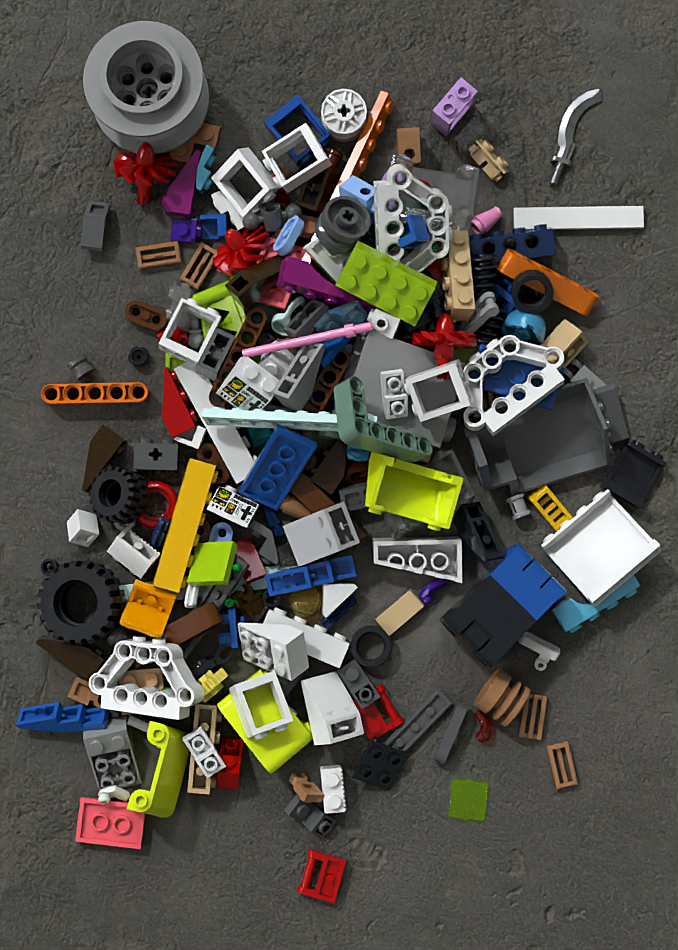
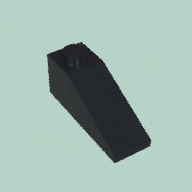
M480 501L461 504L452 518L460 537L484 562L503 559L505 555Z

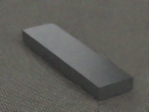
M436 688L383 744L407 751L453 702Z

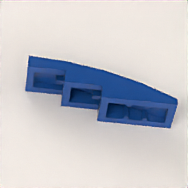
M349 554L273 572L264 576L270 597L355 577L358 573L354 556Z
M60 702L20 708L16 726L22 729L56 732L105 729L110 711L101 707L86 709L83 704L63 707Z

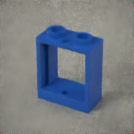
M299 95L295 96L264 121L267 130L278 141L283 137L276 128L300 110L320 134L321 138L318 141L323 150L330 144V133ZM310 147L298 156L293 149L286 152L297 166L301 163L305 165L313 158V151Z

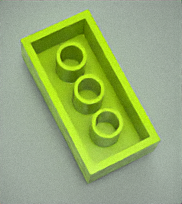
M357 241L335 286L415 326L436 288L437 281Z

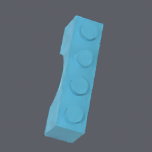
M633 575L596 607L591 603L580 604L571 598H567L550 610L563 631L573 633L582 627L580 623L588 619L590 622L599 617V611L604 608L609 610L618 605V599L623 596L629 598L637 593L636 588L640 584Z

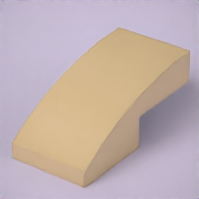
M410 589L375 620L390 636L425 605Z

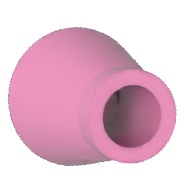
M495 206L488 211L474 216L473 220L470 221L472 230L476 234L486 235L495 223L503 217L502 212Z

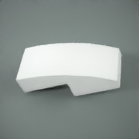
M222 191L213 193L211 195L213 203L220 214L229 212L230 220L237 230L244 228L243 218Z
M396 369L380 372L385 418L407 417L408 396L404 388V371Z
M202 726L183 737L184 743L194 756L196 763L206 778L226 767Z

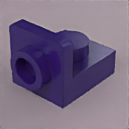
M195 218L192 220L172 219L170 240L172 242L197 243V238H201L202 225H198L199 222Z

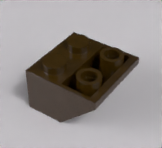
M325 169L304 182L296 205L301 207L302 212L319 217L326 204L330 201L341 176Z

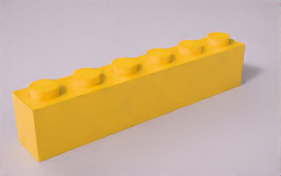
M189 458L153 586L179 593L180 588H185L187 576H184L186 567H191L194 555H190L192 546L196 547L200 534H197V529L199 525L203 526L206 513H203L204 505H209L212 496L209 488L211 483L215 484L218 475L215 465Z

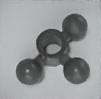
M272 199L261 206L262 216L248 213L243 217L242 223L250 231L257 229L261 223H264L266 231H278L284 227V218L289 220L295 215L301 218L302 209L296 204H290L286 207L285 211H281L280 204Z

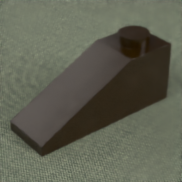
M38 639L36 642L37 645L88 681L91 675L98 672L107 659L103 656L105 652L95 645L93 647L88 645H70L48 639Z

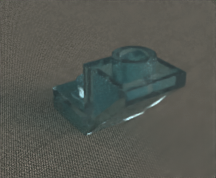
M355 300L328 310L314 327L318 333L344 328V325L362 324L368 318V315L361 304Z

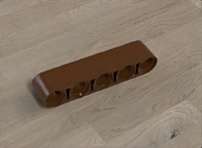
M253 308L248 312L209 393V401L214 407L224 408L229 404L226 400L221 404H217L213 398L223 384V376L231 372L235 366L232 360L234 354L242 353L243 349L256 347L267 325V315L260 308ZM254 314L263 315L262 323H252V316ZM246 333L254 336V340L250 344L242 342V337Z
M342 349L338 353L343 357L342 365L337 364L333 358L325 368L321 367L317 374L312 394L302 408V411L308 410L310 413L318 414V412L323 410L334 391V387L338 384L349 365L350 354L347 350ZM325 372L332 375L333 381L331 384L324 381L323 375ZM314 391L321 393L322 400L320 403L313 400L312 395ZM311 430L298 431L302 436L307 437Z
M302 472L290 489V492L312 513L336 505ZM352 521L361 543L367 537V534ZM360 543L349 548L353 551Z
M210 602L166 626L161 638L166 639V643H174L181 647L219 626L224 621L215 603ZM148 636L146 637V640L152 641V639L155 637ZM147 649V655L150 657V652ZM135 660L132 666L134 670H138L150 663L140 664Z

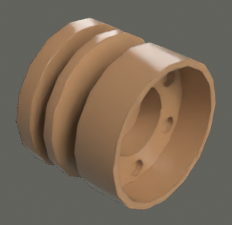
M498 668L487 680L473 705L484 713H488L494 707L495 711L492 718L498 720L501 717L500 724L506 727L519 715L525 706L531 689L524 686L519 691L522 684L520 681H517L511 687L508 686L512 676Z

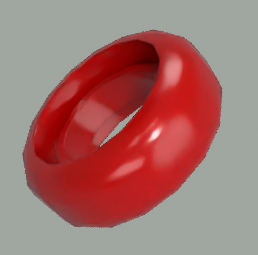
M161 481L147 482L148 487L146 490L149 491V494L159 492L166 497L168 508L160 517L168 518L171 523L178 499L176 492L168 484ZM144 511V513H140V518L137 521L148 528H155L158 526L156 524L160 517H150Z

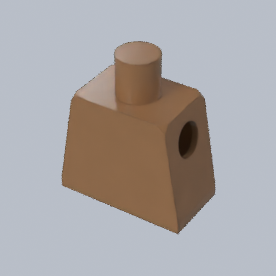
M419 127L399 128L396 130L397 163L405 166L416 177V164L421 163ZM405 150L412 151V159L405 157Z

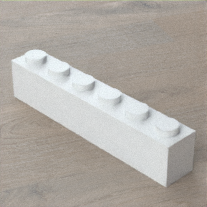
M186 362L175 368L174 371L238 485L246 478L257 456H251L248 448L251 447L246 436L241 437L237 430L241 427L206 425L202 418L203 409L214 407L209 401V393L215 382L197 374V367ZM215 394L213 398L217 404H221L225 400L223 398L220 399L218 394ZM227 405L222 409L229 410L230 407Z

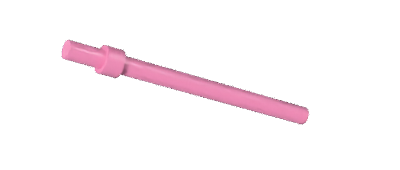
M372 322L354 325V323L344 325V328L243 349L242 355L243 357H253L345 336L347 338L356 337V334L373 331Z

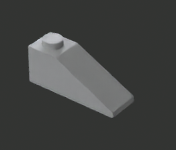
M317 342L304 345L294 357L272 392L283 406L300 411L312 394L324 353V344Z

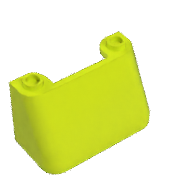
M371 452L365 506L369 507L368 512L381 515L382 511L428 523L427 528L440 531L441 527L449 529L464 478Z
M261 668L247 680L264 675L270 671H264ZM269 684L243 693L256 728L282 719ZM231 693L226 695L217 704L224 717L271 774L313 740L310 722L300 721L289 706L293 721L287 724L288 728L277 733L275 729L267 731L268 736L255 740V737L247 739Z
M150 721L147 730L148 741L157 746V748H160L161 751L150 791L142 789L134 791L129 798L128 810L166 818L173 814L190 750L183 741V737L188 733Z

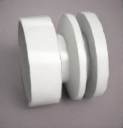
M339 89L333 91L322 103V125L335 141L348 142L360 136L366 124L367 109L365 101L353 90ZM343 109L346 110V117H342L341 112Z

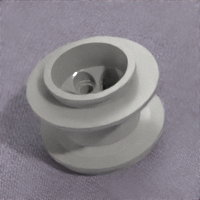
M136 21L121 25L102 37L87 58L83 73V86L87 102L95 114L102 131L119 147L137 154L141 144L148 142L153 147L155 155L166 153L188 142L202 126L209 107L208 83L195 47L181 32L173 27L153 21ZM146 69H153L150 74L143 73ZM166 78L172 79L168 84L162 83ZM128 80H134L132 85H125ZM130 100L135 101L133 105H128L126 103Z

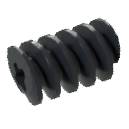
M472 254L476 256V258L471 259V263L476 265V267L471 268L472 272L476 274L472 277L473 282H476L473 285V291H476L474 298H480L486 292H493L494 295L497 294L496 290L491 289V287L497 285V282L491 280V278L497 276V273L492 272L491 269L497 268L498 265L491 261L497 259L498 256L494 254Z
M495 302L498 305L499 313L496 316L490 317L474 332L477 338V346H480L481 343L488 345L492 339H499L500 336L494 333L496 330H502V327L497 325V322H504V319L499 315L507 313L500 303Z

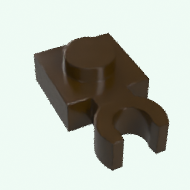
M243 583L244 594L242 591H235V596L243 601L239 607L248 622L257 623L269 610L259 593H253L252 586Z

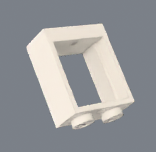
M307 123L262 151L265 157L262 160L269 171L273 170L275 177H273L274 182L279 189L283 187L287 193L332 165ZM306 140L317 161L286 180L275 159Z
M249 147L237 149L211 177L242 218L248 213L258 215L261 212V206L265 202L268 203L276 196L275 192L279 189L273 177ZM243 165H245L263 188L249 204L246 203L229 181Z
M181 298L159 342V349L197 367V363L215 328H219L221 324V316H219V312L212 308L205 309L200 307V304L193 299L188 298L185 300ZM184 311L212 324L198 353L170 340Z
M459 359L411 375L405 380V391L412 398L414 403L412 404V410L415 417H419L420 422L470 406L474 402ZM449 371L459 402L426 412L415 382Z
M275 671L235 684L229 688L247 739L255 737V740L268 736L267 731L275 729L276 733L287 729V724L293 721ZM269 684L282 719L256 728L243 693Z

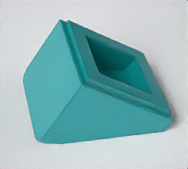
M247 427L254 447L267 443L272 434L270 428Z

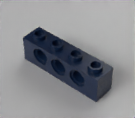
M547 224L534 225V230L525 231V227L512 229L513 233L504 234V230L491 232V236L482 237V234L469 235L470 259L476 258L472 254H485L483 252V245L491 242L494 245V250L490 254L498 256L497 259L491 262L499 263L506 252L504 243L508 239L515 241V248L513 250L527 258L554 255L556 250L553 228L547 227ZM529 236H535L537 239L536 245L531 248L527 247L526 239Z

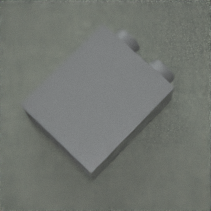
M374 331L357 334L351 350L350 362L344 372L342 382L352 376H356L362 381L367 413L377 416L381 424L426 437L432 444V447L440 448L442 441L449 442L454 434L456 418L450 416L451 412L420 422L419 417H415L412 404L414 403L411 396H408L407 417L385 418L380 372L402 369L404 371L405 384V380L409 376L437 367V359L434 357V352L394 338H388ZM460 362L462 370H464L466 364ZM436 375L415 382L426 412L452 404L455 400L459 401L452 379L443 380L442 378L439 380ZM335 404L332 410V414H336Z

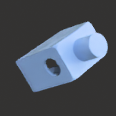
M352 175L338 186L340 196H349L362 203L370 214L371 226L375 223L374 186Z

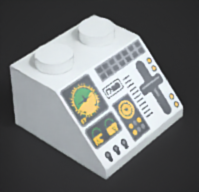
M240 357L216 394L236 408L248 411L263 409L273 398L274 394L272 392L280 380L249 357Z
M225 485L224 488L219 486L207 510L249 528L259 508V504L248 497L236 494L237 489L229 485Z

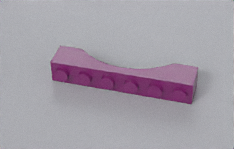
M290 256L281 261L276 287L283 288L284 292H298L304 294V297L309 299H323L325 303L330 305L341 304L348 310L366 311L367 315H369L372 308H377L325 280L308 261Z

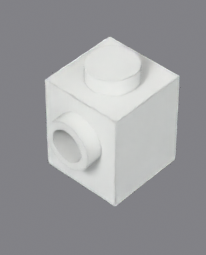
M377 307L376 309H371L367 321L372 322L374 332L393 339L401 319Z

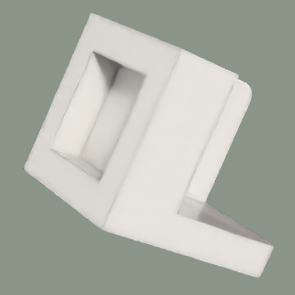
M197 426L175 436L174 440L199 449L204 441L207 429Z
M77 509L67 521L69 542L89 547L99 535L96 514Z

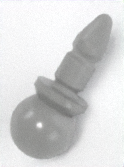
M190 314L192 329H188V333H190L188 344L192 348L197 349L202 346L204 336L201 333L202 328H199L198 317Z

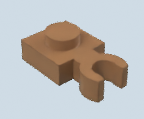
M76 677L67 698L86 707L89 701L93 703L95 708L101 707V704L98 703V697H101V695L91 691L89 682Z
M295 773L291 774L289 782L294 786L293 789L303 802H322L324 794L314 782H308L307 776L303 773L300 774V777L296 776Z

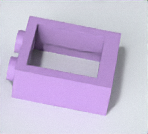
M460 78L432 110L430 123L447 136L473 106L478 91L463 78Z

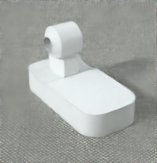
M528 631L518 640L520 644L539 653L538 658L535 660V668L539 671H543L546 668L550 659L556 661L560 654L559 647Z

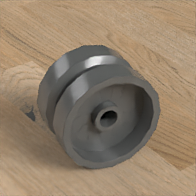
M349 196L332 198L316 221V237L319 239L320 244L329 251L337 254L352 252L357 241L361 242L369 230L371 224L370 214L366 207Z

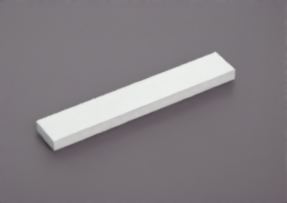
M643 206L514 208L513 226L514 228L525 227V230H534V225L547 224V227H551L553 230L643 229L644 213Z

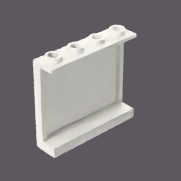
M608 489L595 495L592 503L581 507L573 519L563 522L560 530L555 534H549L541 545L544 552L594 607L598 606L662 551L660 544L655 539L652 540L611 496Z

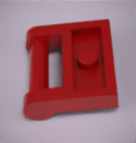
M383 683L376 686L375 689L379 693V699L392 721L385 723L374 702L362 709L356 699L353 700L360 712L362 726L369 739H373L374 736L379 737L405 722L402 716L398 715L384 691L386 688Z
M308 849L307 864L297 892L335 903L346 859L322 853L318 850ZM318 859L323 861L316 888L312 889L309 886L316 860Z

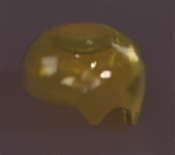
M315 586L290 592V610L295 616L303 619L313 617L321 608L320 592Z

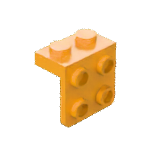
M136 579L119 623L128 629L139 631L150 637L161 638L177 594Z

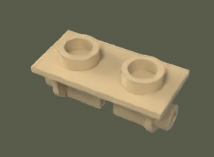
M476 140L475 142L478 146L474 144L468 149L471 152L470 156L479 166L484 161H487L488 164L483 170L491 180L498 182L503 177L501 173L506 174L510 172L507 168V162L501 156L497 157L495 155L493 146L487 140Z

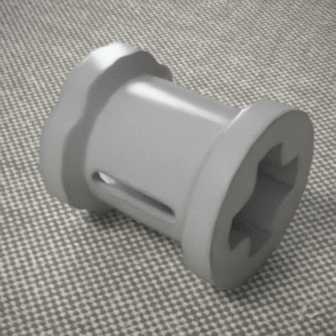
M523 493L506 499V503H509L513 512V520L531 513L526 507Z

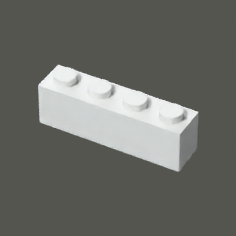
M277 607L274 608V611L269 609L263 624L289 625L303 631L307 655L340 668L350 644L346 641L347 637L336 632L332 636L326 633V628L317 624L314 627L306 625L307 620L298 616L292 619L286 616V611Z

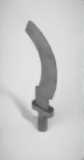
M593 89L583 93L567 108L558 132L557 141L560 149L558 155L552 156L550 160L551 163L556 162L549 181L551 185L557 186L564 166L571 167L573 161L570 160V157L576 145L573 143L576 124L586 109L602 101V89Z

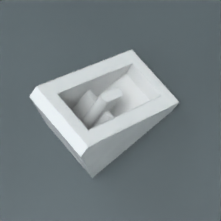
M353 582L322 584V614L327 618L358 587Z

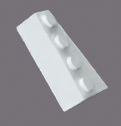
M460 536L373 538V561L375 564L462 583V539Z

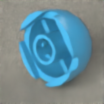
M516 309L508 314L501 332L503 336L513 335L520 341L540 345V343H543L546 334V324L539 313L527 314Z

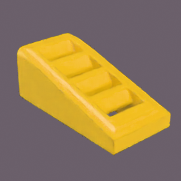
M547 486L536 488L527 496L528 500L556 532L560 530L563 522L573 519L571 514ZM551 499L552 502L543 509L542 506ZM554 507H558L551 515H548ZM560 513L564 514L556 522L553 521Z

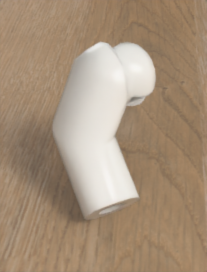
M116 785L99 791L98 801L101 804H106L110 802V798L116 797L126 802L130 797V792Z

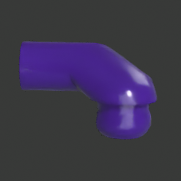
M436 578L426 584L419 593V599L422 600L424 605L433 601L431 593L447 585L446 580Z

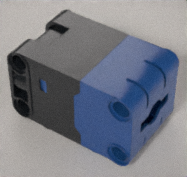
M519 543L509 547L504 553L505 557L499 559L439 620L454 636L461 635L474 648L472 651L473 655L489 668L494 667L524 633L567 591Z

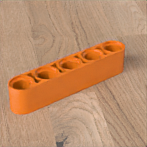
M512 249L506 250L497 267L500 272L513 279L526 270L543 272L550 279L553 287V300L585 316L590 314L599 299V296L593 291ZM530 280L524 283V285L545 294V288L541 282Z
M139 382L48 384L43 387L41 397L50 405L141 404L149 399L150 391L147 386ZM99 388L101 396L96 400L92 399L91 391ZM116 388L123 390V395L119 399H114L112 396V392ZM143 388L145 391L144 396L136 399L134 397L135 389ZM51 389H56L58 393L54 400H49L47 397ZM72 389L79 390V397L76 400L69 398V392Z

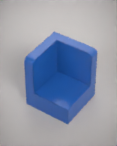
M226 214L200 215L203 240L225 239L227 231Z
M410 214L406 216L407 222L404 224L407 235L398 239L400 248L415 249L430 241L423 215Z

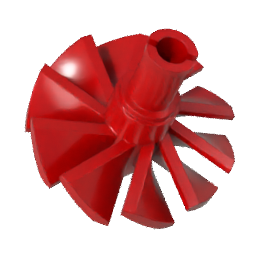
M144 142L139 147L137 154L133 152L128 154L120 152L116 159L113 160V169L116 177L123 176L131 184L135 180L138 186L136 202L143 205V196H145V205L151 202L150 192L154 179L169 183V180L161 176L176 177V172L170 169L176 168L177 163L164 162L172 158L170 155L155 158L151 144Z
M259 225L249 236L250 230L246 228L243 234L233 229L226 231L225 239L227 245H219L217 256L213 258V263L220 274L224 273L228 276H233L234 271H241L257 263V260L264 257L256 253L271 245V241L261 244L270 235L268 231L259 235L263 225Z
M443 313L438 318L435 333L429 331L413 333L412 345H417L420 348L432 347L434 357L437 359V366L453 360L454 350L457 348L471 349L472 347H477V338L475 333L454 332L451 317L449 314ZM449 371L437 375V379L450 380Z

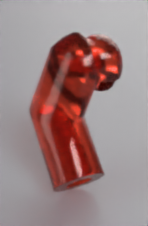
M479 709L473 715L480 723L476 739L483 743L491 738L493 723L486 713Z

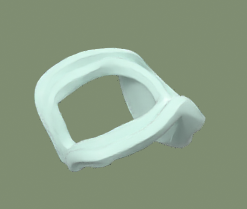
M302 296L296 298L284 314L278 313L272 317V329L279 335L288 336L283 329L291 321L290 316L299 305L303 308L307 305Z

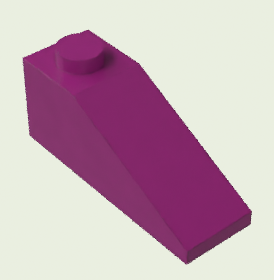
M200 150L194 152L169 186L167 195L163 194L161 207L164 208L166 214L192 218L197 189V169L202 155Z

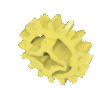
M222 667L214 674L209 670L196 681L204 689L203 703H206L224 687L221 681L228 674Z

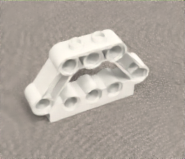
M402 164L391 166L387 171V180L374 181L375 249L421 272L436 259L446 256L449 251V240L453 238L452 227H449V218H452V206L449 205L448 199L442 191L430 188L415 178ZM402 172L405 174L401 182H395V176L398 173ZM399 190H404L427 206L428 214L425 216L424 222L429 231L430 241L418 246L400 261L404 254V248H400L398 239H400L404 227L399 220V214L403 210V203L399 198ZM440 197L439 204L431 206L432 199ZM390 200H396V206L393 209L386 208ZM435 219H440V225L432 228L431 223ZM391 222H396L397 227L393 231H388L387 226ZM435 241H441L438 249L434 250L431 248ZM397 244L396 251L388 252L390 245Z
M506 335L499 341L497 339L491 341L486 346L487 350L483 353L477 352L469 358L470 362L464 367L463 372L474 402L467 406L464 412L465 426L472 431H478L486 427L492 436H495L563 385L565 379L559 373L564 362V354L561 349L555 346L549 348L520 341L516 336ZM512 344L516 350L508 353L504 350V346ZM554 355L559 361L556 364H550L546 359L548 356ZM494 357L498 360V363L490 366L486 363V360ZM517 360L544 368L541 371L531 372L524 384L514 385L510 389L508 396L495 399L492 403V408L486 412L483 411L482 383L484 376L488 373L498 372L504 361ZM476 370L481 375L477 379H471L468 374L470 371ZM539 378L543 384L540 387H534L531 384V380ZM521 391L525 394V398L518 401L513 397V394ZM503 404L508 410L504 414H499L495 408ZM476 413L480 415L481 420L477 423H472L468 419L471 414Z
M135 635L133 639L118 642L110 658L89 679L91 691L101 695V708L176 720L189 717L190 706L200 703L205 695L203 687L196 682L183 659L182 649L177 644L166 643L164 638H153L151 641L146 640V636ZM147 649L150 652V657L147 655ZM167 652L169 653V656H170L169 660H168V658H167V656H166V653H167ZM135 660L140 664L156 662L162 669L172 689L158 691L154 686L139 688L134 683L118 685V681ZM188 690L191 693V699L188 696ZM164 696L167 699V704L164 702Z

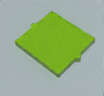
M452 778L448 817L463 818L465 821H468V819L484 821L488 782L473 781L471 778L468 780Z

